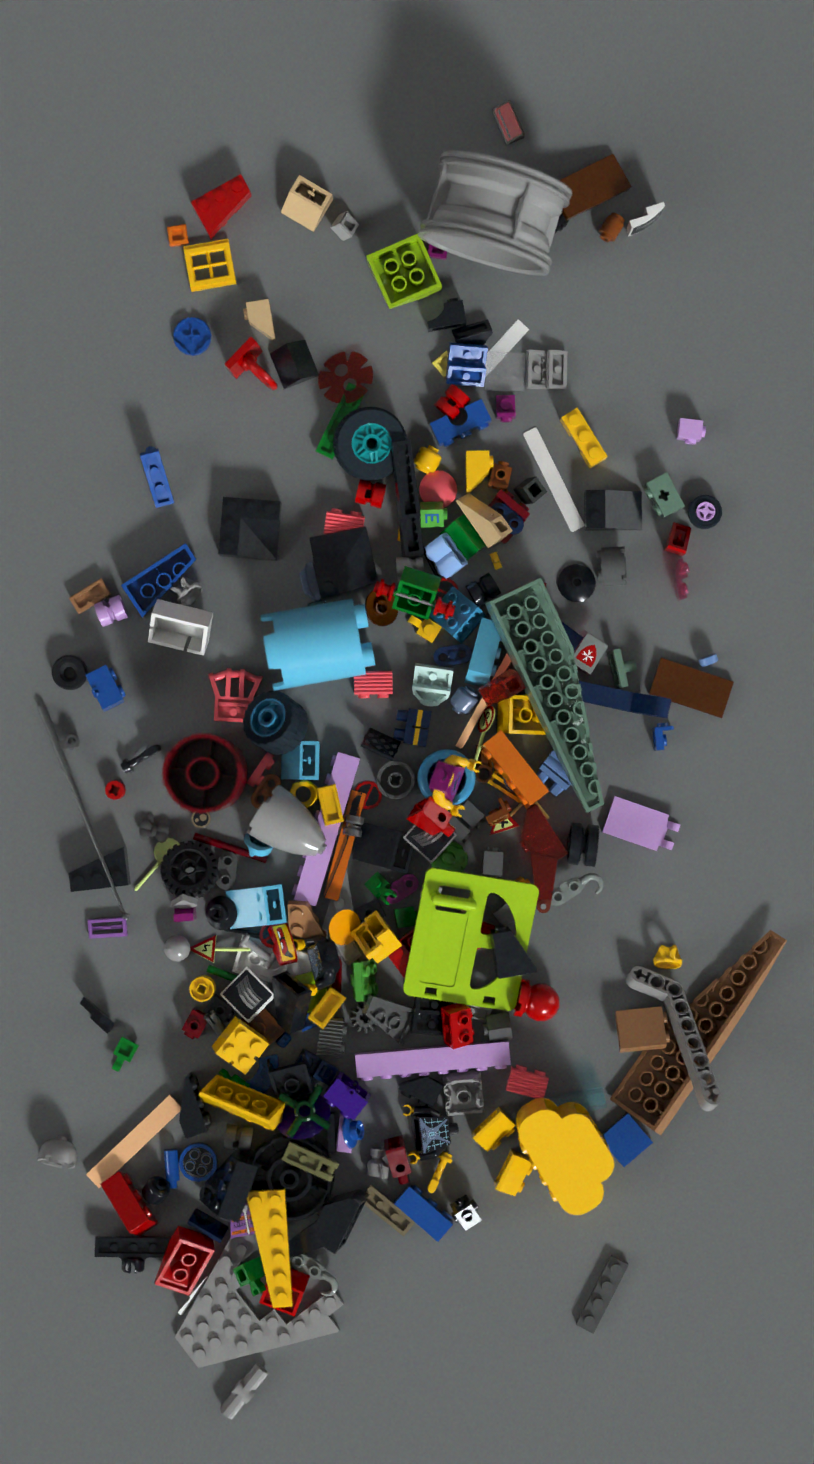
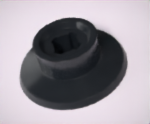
M217 896L211 899L206 907L207 921L217 930H226L232 927L237 919V908L234 902L226 896ZM218 910H221V917L217 915Z

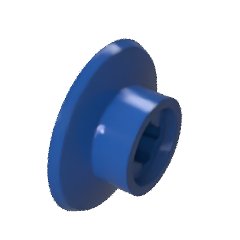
M344 1117L342 1125L343 1137L347 1147L352 1149L356 1146L358 1140L363 1139L364 1126L360 1120L356 1121L354 1119L353 1121L351 1118L347 1119Z

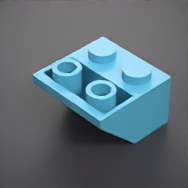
M301 741V744L293 751L281 754V779L319 780L320 741Z

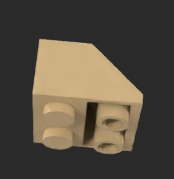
M299 175L289 191L281 213L314 232L333 201V195Z

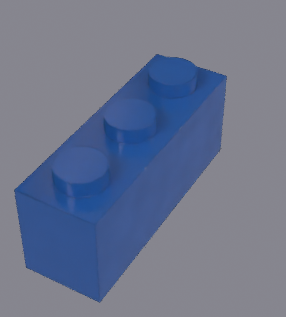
M409 1183L394 1200V1204L439 1242L453 1225L451 1220L453 1217L446 1210H439L437 1208L438 1204L429 1197L427 1199L423 1196V1191L417 1185L412 1186Z

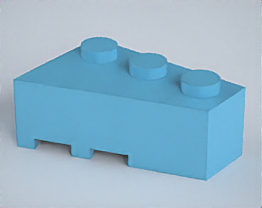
M481 619L464 682L482 688H487L490 676L495 675L497 665H494L495 658L499 659L502 649L498 647L499 641L502 642L493 621L490 619Z

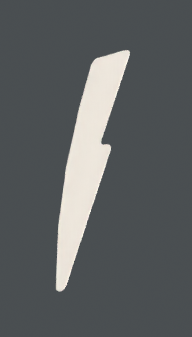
M207 1277L194 1290V1292L189 1296L190 1299L178 1311L180 1315H183V1313L193 1302V1300L201 1290L202 1286L204 1285Z

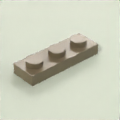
M371 1184L365 1191L370 1194L365 1206L402 1236H405L415 1222L400 1210L393 1201Z

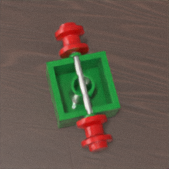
M407 566L404 567L397 589H395V582L388 585L381 578L380 582L376 581L373 591L377 593L376 597L378 598L381 595L387 596L388 601H391L392 596H394L393 609L427 620L432 609H434L433 615L436 616L438 613L444 614L445 619H448L449 616L453 617L456 607L452 605L453 601L451 600L448 603L442 602L441 597H438L436 603L435 598L441 577Z

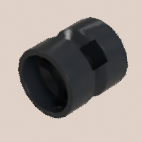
M489 572L480 577L479 582L473 581L465 586L478 607L486 603L488 597L493 599L501 594Z

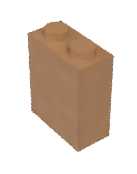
M662 1006L616 1011L615 1019L620 1053L666 1048L667 1042H670L669 1031H665L664 1025L667 1023V1014L663 1012Z

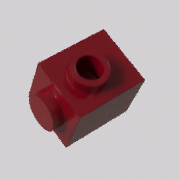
M195 1007L192 1009L182 1027V1030L185 1031L184 1035L191 1039L201 1036L208 1023L204 1019V1012Z

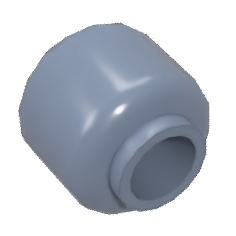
M469 686L459 687L450 699L453 711L459 715H462V713L470 714L479 702L478 693Z

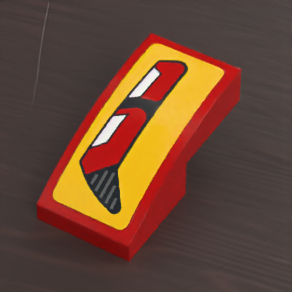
M281 923L269 926L267 930L274 943L273 952L279 966L297 962L296 948L288 924Z

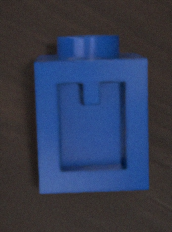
M668 722L657 723V727L652 728L654 751L664 750V746H667L666 734H663V731L674 730V726H669Z

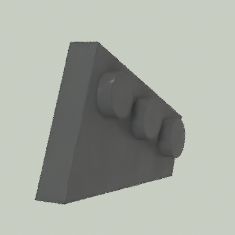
M369 994L362 1013L403 1046L412 1024L413 1008Z

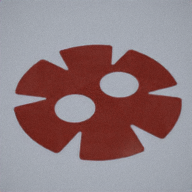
M353 351L348 361L345 352H340L330 357L324 363V366L331 372L320 371L318 377L320 389L330 387L324 396L334 403H340L343 394H345L346 403L354 402L364 396L368 389L360 383L372 384L373 380L372 366L361 368L368 359L362 354ZM340 364H345L348 367V371L344 376H337L335 374V368ZM350 378L354 379L357 383L355 389L352 391L345 390L344 382Z

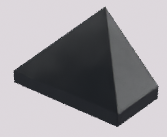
M488 319L451 330L456 343L484 345L493 333Z

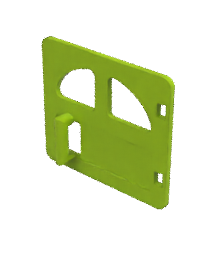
M429 868L424 877L403 984L405 994L504 1011L513 1010L516 1007L522 975L502 979L496 977L489 984L479 988H471L470 981L477 949H492L490 934L481 933L487 896L490 893H495L506 901L514 918L515 937L527 953L539 895L537 886L531 883L440 868ZM448 886L469 890V899L443 895L438 892L439 887ZM435 906L466 910V912L463 914L438 910ZM426 987L437 988L436 994L424 993ZM484 996L494 997V1003L483 1002Z

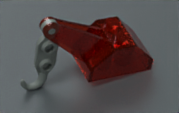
M537 804L526 809L519 836L522 841L519 844L525 852L529 851L531 854L534 885L539 889L537 910L540 913H547L551 905L560 906L578 895L590 880L598 882V889L595 893H600L603 889V880L596 873H588L584 876L570 878L553 889L557 862L567 855L568 852Z

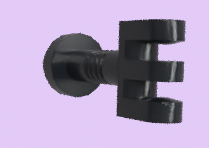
M153 745L130 761L127 758L124 759L123 763L120 764L126 774L134 772V766L160 752L161 746Z

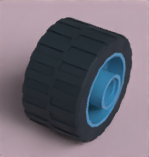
M271 690L256 696L244 713L243 729L247 738L271 754L280 755L293 751L301 744L308 730L306 711L299 703L280 691Z

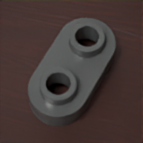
M224 852L218 859L219 872L216 883L223 890L232 888L236 882L238 858L235 853ZM225 858L231 859L230 865L225 864ZM223 877L229 878L228 884L222 882Z

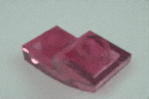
M683 559L676 562L674 572V585L678 601L686 599V594L689 593L686 583H682V580L688 577L687 573H690L688 564L683 562Z

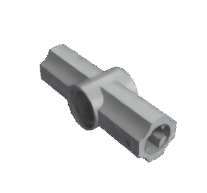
M255 1363L245 1377L237 1382L231 1391L232 1393L219 1408L223 1415L232 1420L243 1405L252 1399L257 1391L256 1389L268 1375L264 1367Z

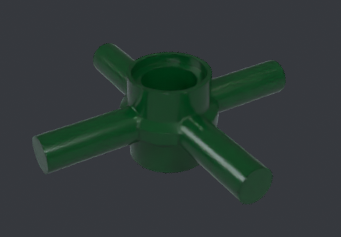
M317 1084L308 1100L300 1102L284 1092L280 1094L278 1099L294 1108L296 1116L286 1132L288 1136L293 1138L301 1123L309 1120L328 1130L331 1123L316 1114L314 1107L315 1101L324 1089ZM307 1105L310 1107V1114L305 1117L301 1116L300 1108Z

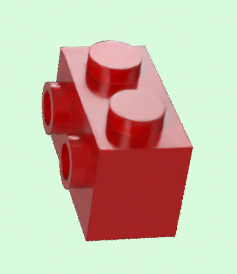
M459 1003L442 1007L444 1043L452 1049L473 1044L474 1029L472 1027L471 1018L473 1013L471 1008Z

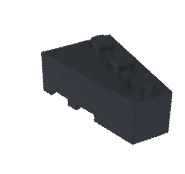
M122 847L103 856L115 887L130 885L127 847ZM100 858L69 872L71 892L111 887Z

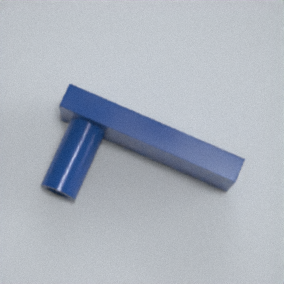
M149 446L145 452L140 453V458L155 507L173 504L174 498L159 449Z

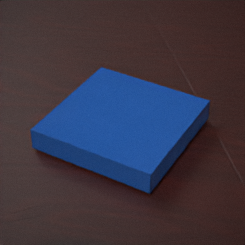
M628 1112L602 1134L608 1143L610 1152L623 1167L628 1165L653 1143Z

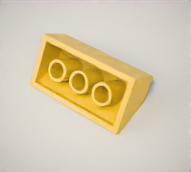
M216 1075L199 1092V1096L205 1103L227 1111L232 1115L244 1118L249 1122L261 1125L266 1129L274 1130L282 1121L285 1102L222 1076Z

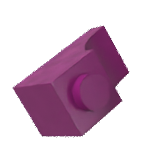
M196 906L187 909L174 908V922L194 921L197 919Z

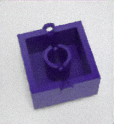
M342 1071L327 1087L323 1095L326 1098V1103L332 1107L336 1106L341 1110L342 1116L347 1119L351 1118L353 1121L367 1105L371 1096L370 1093L359 1085L357 1080H352Z

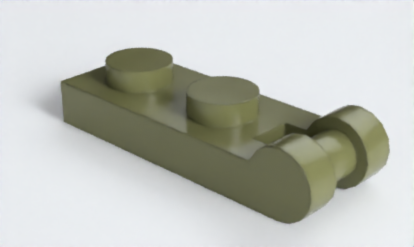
M291 1141L282 1158L283 1161L330 1182L333 1180L334 1170L340 1164ZM322 1164L328 1166L326 1171L320 1170Z

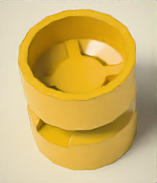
M208 975L196 977L189 987L192 998L199 1002L209 1000L216 991L214 979Z

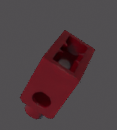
M403 1135L385 1139V1152L392 1177H397L400 1185L409 1183V1174L412 1172Z

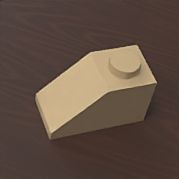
M269 299L246 302L247 308L243 309L245 320H249L252 327L269 339L276 340Z

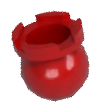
M522 978L520 984L522 985L521 991L518 993L513 1016L522 1017L523 1013H526L529 1018L535 1021L552 1019L560 1007V999L557 992L547 984L531 986L530 980Z

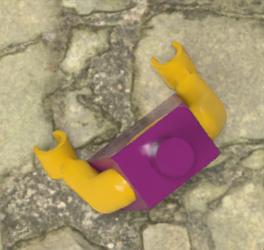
M450 755L444 761L437 762L429 788L435 803L446 810H450L452 816L462 817L458 810H465L463 805L453 804L465 767L471 771L479 772L474 767L477 763L481 764L480 761Z

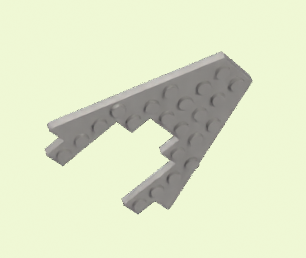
M256 1234L236 1238L230 1237L175 1338L195 1365L200 1368L337 1333L340 1329L330 1315L344 1305V1302L335 1292L331 1296L322 1295L288 1322L283 1319L276 1309H272L259 1319L237 1290L240 1285L233 1272L234 1268L240 1266L245 1258L259 1248Z

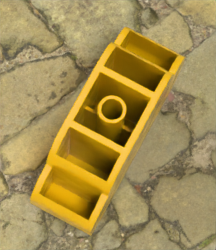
M537 1098L523 1105L517 1112L515 1119L519 1135V1145L524 1154L528 1153L530 1164L534 1170L537 1169L543 1185H547L553 1201H558L566 1212L573 1215H582L597 1207L604 1195L601 1182L605 1181L612 1174L614 1159L608 1143L587 1109L576 1102H567L557 1106L552 1100L547 1098Z

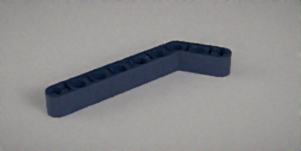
M515 672L513 687L524 689L517 672ZM579 681L582 689V700L585 703L636 714L668 718L672 699L633 693Z

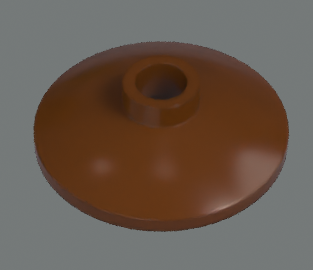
M371 591L365 601L367 617L377 626L383 627L392 624L398 615V610L392 608L395 597L392 596L391 601H388L387 596L381 595L378 598L376 597L377 593Z

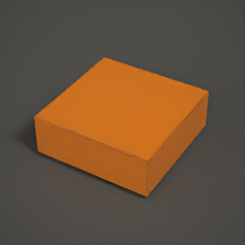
M186 224L167 227L170 247L189 244Z

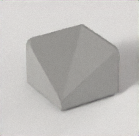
M346 211L337 216L330 228L344 241L353 236L360 224Z

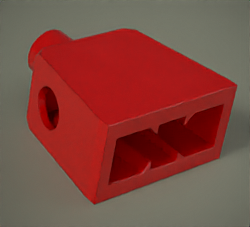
M431 796L416 803L406 818L430 835L442 832L447 837H450L455 830V827L448 823L452 814L436 804Z

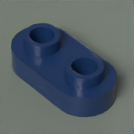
M496 503L491 507L495 511L497 509L503 510L502 516L513 530L510 534L516 535L523 530V519L507 505ZM512 521L518 523L516 528L511 527Z
M459 644L438 648L433 658L438 666L445 667L468 662L472 652L467 645ZM461 650L466 653L463 658L458 655V652ZM440 654H445L447 659L445 661L440 660Z

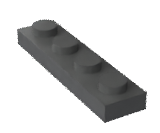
M612 1255L610 1256L576 1322L577 1326L594 1334L629 1266L628 1263Z

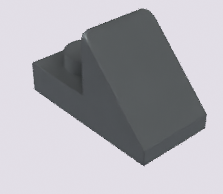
M490 893L487 896L486 907L501 925L508 926L514 921L508 904L499 895Z

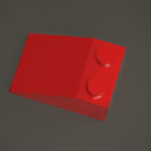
M177 1226L167 1246L154 1284L190 1296L215 1251L213 1239L199 1232Z

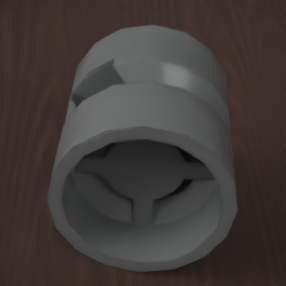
M227 1123L224 1149L235 1150L238 1147L240 1151L251 1152L254 1127L243 1126L239 1128L238 1125Z

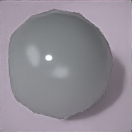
M182 935L169 937L164 946L166 957L178 962L187 958L191 950L188 939Z

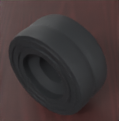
M62 656L56 660L52 667V678L63 689H78L87 679L85 676L88 674L86 664L76 656ZM68 667H72L75 670V675L72 678H67L64 674L65 669Z

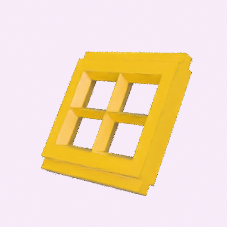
M229 239L183 247L191 292L237 284ZM224 250L226 261L211 263L210 253ZM206 254L208 264L193 266L192 256ZM226 264L228 275L214 277L212 267ZM209 268L210 278L196 280L194 270Z

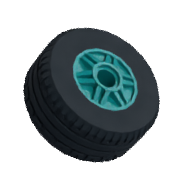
M378 407L356 409L347 414L336 428L333 437L335 458L339 465L353 477L362 480L385 478L394 472L391 442L407 440L406 431L399 419L387 410ZM369 438L374 442L372 449H369L366 445Z

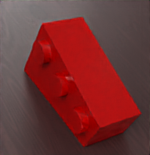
M240 174L191 201V204L212 240L215 234L226 225L227 221L237 213L252 195Z
M118 1171L100 1185L128 1232L141 1236L159 1222L144 1202L141 1193L133 1186V1180L130 1175Z

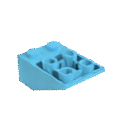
M283 883L226 891V897L230 898L237 908V919L230 929L288 922Z

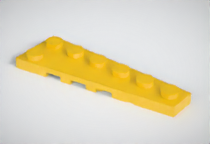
M285 1189L250 1191L247 1200L273 1308L292 1307Z

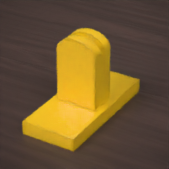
M497 551L489 554L495 570L503 568Z

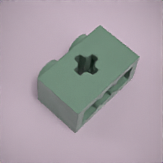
M667 472L645 484L646 488L644 491L648 499L652 498L655 504L653 508L657 516L661 515L662 519L685 507ZM660 492H662V494H667L665 500L659 499V496L661 495Z

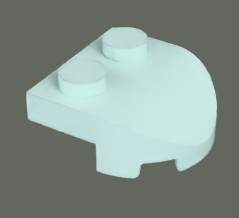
M416 663L412 686L413 695L425 706H438L447 700L450 695L454 668Z

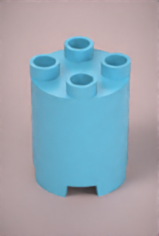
M353 598L261 614V621H273L274 633L263 636L269 669H281L283 676L282 682L273 684L274 691L366 675L365 667L375 665L372 643L361 644L359 629L369 627L365 604L354 605Z

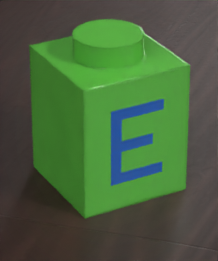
M443 501L420 502L421 528L444 527V520H447V508H443Z

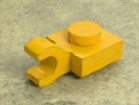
M413 615L407 621L419 628L416 634L430 643H433L442 628L430 619L421 621Z

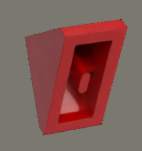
M673 522L664 550L683 556L687 551L692 528Z

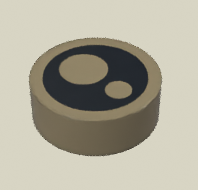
M193 812L191 820L194 826L204 828L209 825L211 815L210 813Z

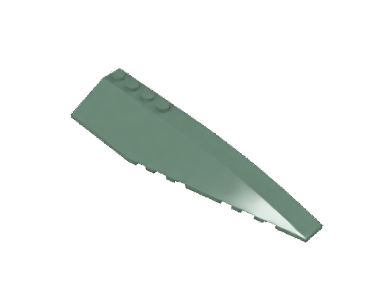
M538 578L486 602L485 605L541 726L585 812L588 813L604 805L596 771L597 766L593 756V746L589 735L590 730L585 705L581 695L582 689L581 684H579L574 649L542 579Z

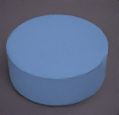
M715 653L700 658L698 661L700 666L704 667L717 662L719 659Z

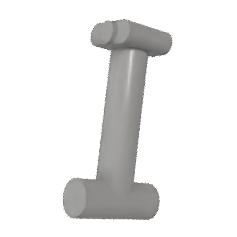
M245 934L239 945L242 947L246 945L266 960L263 966L269 970L276 960L274 952L269 954L250 940L249 934Z

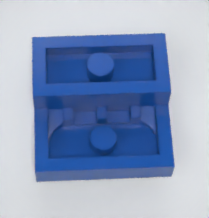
M450 342L446 384L484 387L488 347L486 345Z

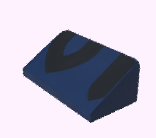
M198 1208L194 1210L187 1222L188 1225L220 1243L228 1230V1226Z

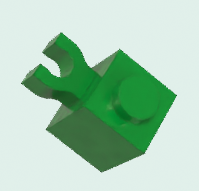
M260 1256L233 1269L240 1287L250 1284L253 1297L266 1291L265 1285L260 1280V1278L265 1276Z

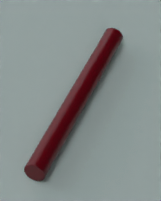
M196 832L193 840L266 863L268 856L251 857L248 849Z

